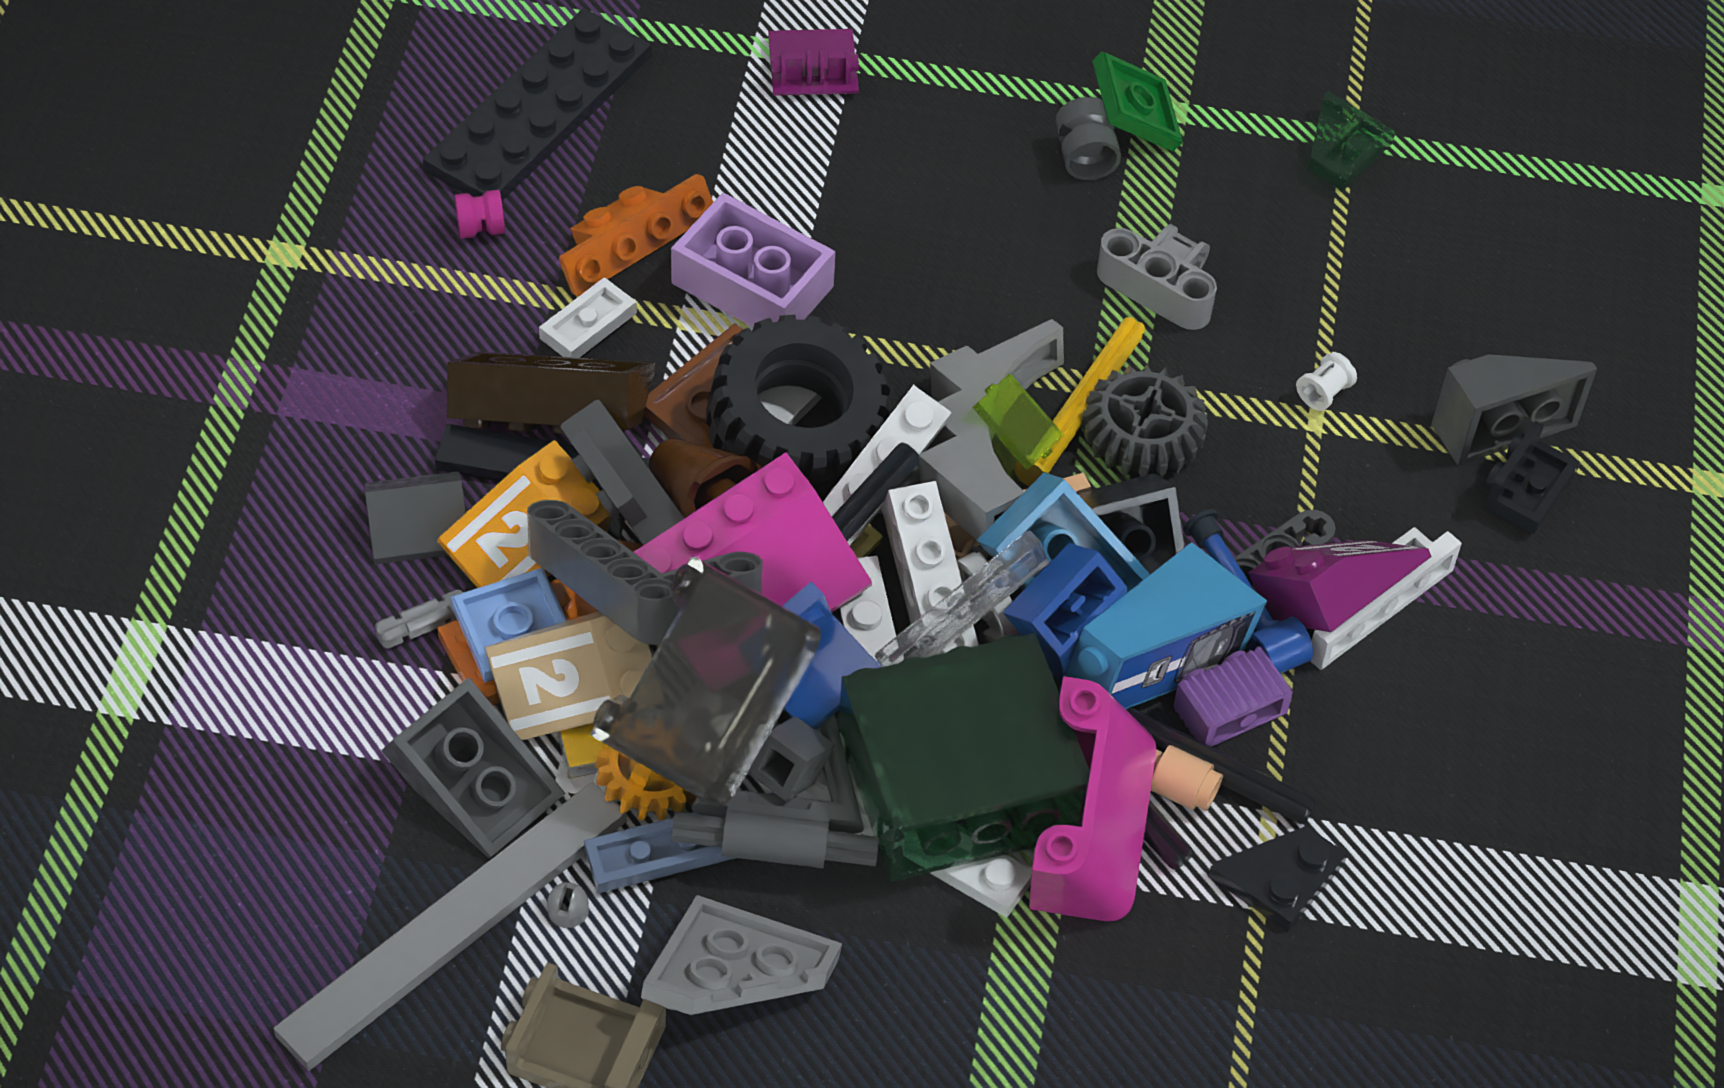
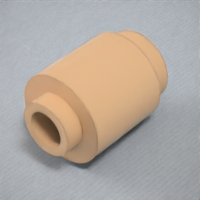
M1169 745L1164 753L1156 750L1151 791L1191 810L1199 807L1207 811L1219 790L1223 774L1214 771L1213 764Z

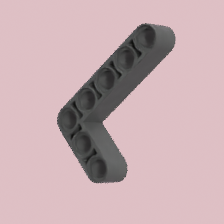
M542 500L528 507V553L530 558L641 643L650 645L669 643L759 613L762 609L763 560L758 555L749 552H731L661 573L563 501Z

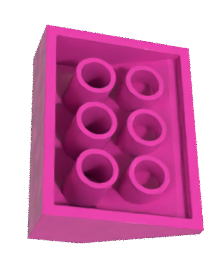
M787 452L634 551L636 555L661 573L731 552H749L758 555L763 560L762 609L759 613L672 641L710 694L746 670L735 645L811 581L824 594L831 613L872 586L870 577L815 489Z

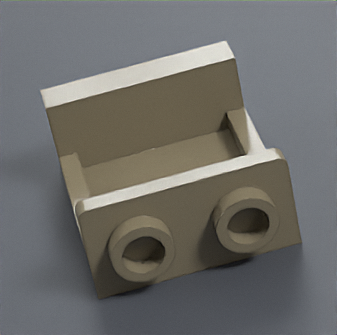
M547 962L540 977L533 976L530 979L522 1000V1006L525 1008L518 1022L512 1020L508 1024L501 1041V1051L505 1052L507 1074L546 1088H638L665 1030L666 1008L645 999L639 1008L563 981L558 977V966Z

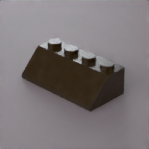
M476 352L448 362L447 418L463 419V426L472 428L490 427L491 421L507 422V429L517 431L535 430L536 424L552 425V432L565 434L561 429L563 422L593 401L600 400L625 435L626 430L641 424L655 373V362Z

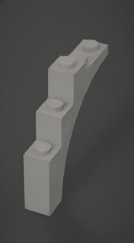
M1053 319L979 354L967 345L930 363L932 399L952 413L950 419L929 445L931 449L919 454L920 484L936 481L943 511L976 540L1024 493L1003 469L993 451L992 439L1001 417L1016 397L1037 379L1064 364L1063 327Z

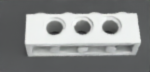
M936 481L888 490L882 507V513L927 689L931 690L975 681L983 666V660Z

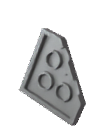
M696 895L644 980L641 998L670 1010L694 1015L824 989L839 960L842 943Z

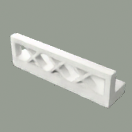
M1415 527L1392 544L1428 548L1432 557L1332 632L1315 630L1311 641L1313 645V658L1311 662L1322 670L1451 573L1462 543L1448 531L1434 542H1431Z

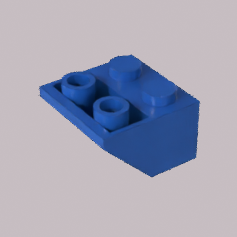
M1068 543L1005 609L1003 614L1054 676L1063 682V676L1067 672L1083 628L1127 594V586L1099 551Z

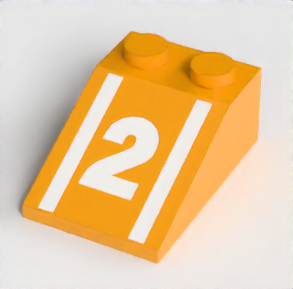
M553 440L518 465L438 538L437 542L475 586L480 588L542 568L530 558L528 553L527 510L531 504L542 500L563 501L605 532H608L613 518L596 496L600 490L592 481L589 484L587 483L571 457ZM544 569L547 577L550 576L551 574Z

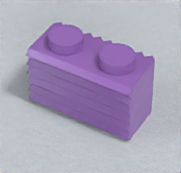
M1257 647L1254 651L1250 650L1247 653L1243 650L1236 651L1225 658L1220 666L1216 665L1213 669H1207L1206 671L1195 669L1186 674L1178 684L1173 706L1175 712L1179 713L1180 719L1184 720L1185 727L1189 728L1190 734L1194 735L1196 740L1212 747L1286 714L1293 691L1261 647Z

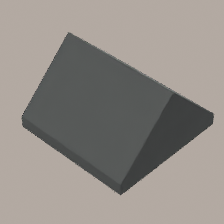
M459 471L364 483L374 565L448 555L438 544L437 540L465 514L462 481Z

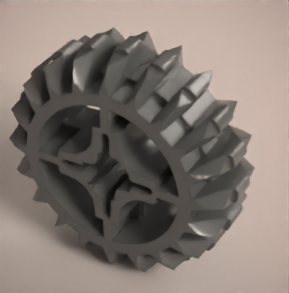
M1148 363L1139 372H1136L1128 365L1123 375L1112 370L1107 380L1099 379L1094 387L1095 391H1091L1086 398L1088 406L1083 411L1082 418L1086 444L1092 445L1094 458L1105 457L1107 469L1116 465L1120 466L1123 477L1130 471L1139 472L1140 477L1146 476L1148 472H1154L1163 478L1167 469L1178 474L1180 469L1183 468V464L1191 465L1192 461L1196 458L1197 452H1200L1204 445L1206 437L1204 433L1207 432L1208 427L1204 400L1197 398L1196 386L1184 387L1183 375L1173 379L1168 377L1166 367L1160 373L1151 372Z

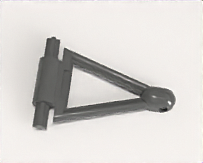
M760 685L692 805V810L700 815L675 812L671 841L722 847L721 856L798 866L824 868L825 860L876 866L879 837L857 834L864 830V825L835 714L815 729L835 744L823 767L831 801L798 797L785 801L774 794L731 789L778 705L776 700Z

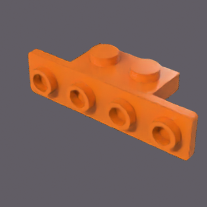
M695 174L665 193L642 186H634L621 192L619 199L610 205L599 207L586 213L583 221L570 228L578 245L559 257V263L571 293L576 296L582 295L604 277L606 279L613 277L685 233L713 203L704 176Z

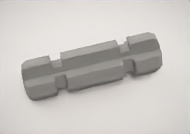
M454 590L442 595L443 600L440 602L434 598L400 612L401 618L396 620L394 616H390L378 621L375 624V629L380 643L384 648H391L403 643L402 637L408 636L409 639H413L446 624V619L450 618L451 622L457 620L451 607L450 597L463 592L461 590Z

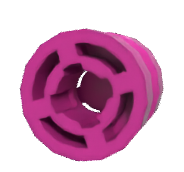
M500 190L485 191L480 197H472L468 193L455 194L460 239L474 237L477 232L487 231L491 235L505 234Z

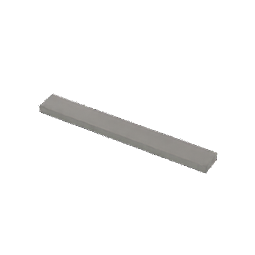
M594 781L590 782L273 1028L275 1037L310 1071L584 856V840L613 833L626 823L627 812L621 814L619 812L620 806L615 801L607 802L604 799L605 792Z

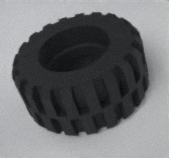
M795 314L780 315L778 322H772L771 318H766L754 323L752 331L746 328L734 336L732 344L727 345L720 355L718 365L715 368L706 408V424L710 427L708 435L715 449H722V451L746 456L754 460L761 467L766 466L787 452L815 489L818 496L822 497L825 496L829 489H832V486H836L889 417L891 400L888 397L891 390L889 379L884 373L881 374L883 365L874 352L868 355L866 352L868 345L857 335L851 338L845 334L846 328L833 322L832 326L820 323V317L807 315L806 320L796 319ZM790 385L806 388L824 398L835 411L838 420L816 428L793 426L773 416L764 407L758 394L776 386Z

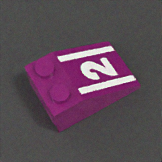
M1370 540L1280 547L1266 554L1264 562L1250 571L1249 575L1257 593L1267 600L1265 608L1273 620L1281 621L1293 616L1305 628L1332 632L1432 556L1428 548Z

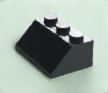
M1154 473L1077 493L1150 575L1185 548L1176 488L1159 475Z

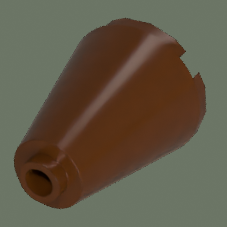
M669 439L659 444L649 460V470L684 519L763 468L746 456L678 439Z

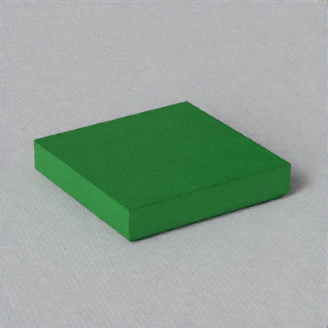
M1101 52L1092 60L1110 125L1172 152L1183 143L1165 79L1106 52Z

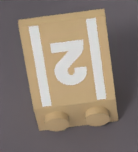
M599 611L484 647L506 722L521 740L617 717L665 701L649 645L634 639Z

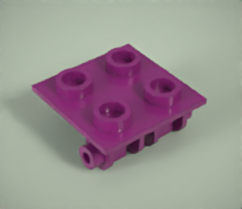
M853 29L768 31L773 96L859 93L857 77L859 59L858 54H855Z

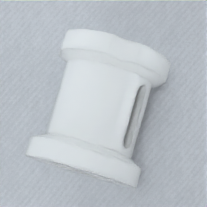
M1332 352L1321 359V366L1313 373H1305L1297 380V392L1309 407L1317 411H1324L1332 404L1333 396L1341 389L1350 388L1356 383L1357 373L1345 356Z

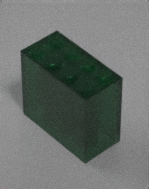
M1035 633L1022 636L1007 635L991 643L973 647L959 646L946 653L924 658L910 657L898 664L876 669L862 668L854 671L852 674L841 676L838 729L873 834L879 837L878 849L890 882L1035 848L1039 836L1047 828L1054 825L1082 827L1090 770L1074 729L1069 727L1060 715V694Z

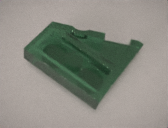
M1327 91L1322 102L1308 170L1344 191L1393 144L1395 131Z

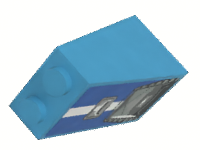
M1191 542L1083 628L1065 677L1090 680L1100 684L1125 709L1177 690L1178 684L1189 672L1195 669H1203L1204 671L1213 669L1216 665L1220 666L1224 659L1232 653L1241 650L1245 651L1267 600Z

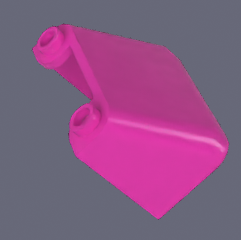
M1063 676L1059 700L1060 714L1056 744L1068 745L1073 750L1077 758V771L1090 773L1082 827L1054 825L1047 828L1038 838L1032 866L1029 909L1100 921H1116L1125 917L1130 912L1135 899L1156 758V743L1152 735L1100 684L1090 680Z

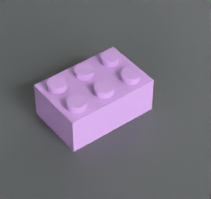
M722 193L671 248V279L673 285L754 327V323L766 318H771L772 322H778L780 315L795 314L796 319L805 320L807 315L814 310L834 287V250L725 193Z

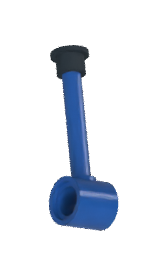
M1208 509L1189 519L1183 526L1185 535L1192 536L1199 548H1205L1210 557L1253 589L1221 538L1224 532L1216 521L1218 518L1217 512L1214 509ZM1264 607L1255 627L1257 631L1253 632L1247 645V652L1261 647L1280 674L1311 661L1313 658V645L1304 625L1293 616L1281 621L1273 620Z

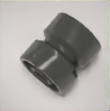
M1082 97L1069 101L1062 106L1056 114L1055 123L1068 173L1076 179L1097 180L1116 170L1121 161V152L1117 136L1113 131L1115 127L1108 122L1103 100L1094 97Z

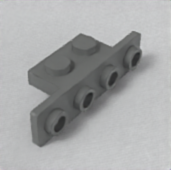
M600 400L593 401L562 423L561 429L579 453L578 456L572 459L573 463L588 484L594 479L599 481L603 490L598 492L596 496L612 518L619 513L622 514L643 545L684 519Z

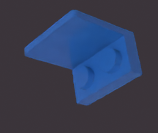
M812 581L735 645L745 668L791 718L794 716L798 717L814 730L882 673L880 664L832 615L824 594Z

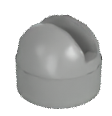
M562 882L552 889L547 899L550 920L563 928H573L585 921L589 913V902L587 894L580 885ZM564 897H571L568 911L560 910Z

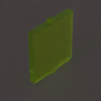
M1011 373L997 385L990 384L985 389L986 395L972 408L1027 470L1040 457L1043 459L1048 457L1052 453L1051 447L1064 434Z

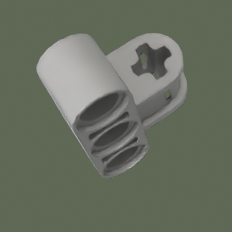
M1172 224L1167 225L1152 242L1125 228L1111 229L1103 235L1098 257L1097 276L1105 285L1185 329L1197 330L1203 328L1211 319L1217 285L1211 275L1201 270L1210 251V246L1203 241L1198 244L1179 234L1178 228Z

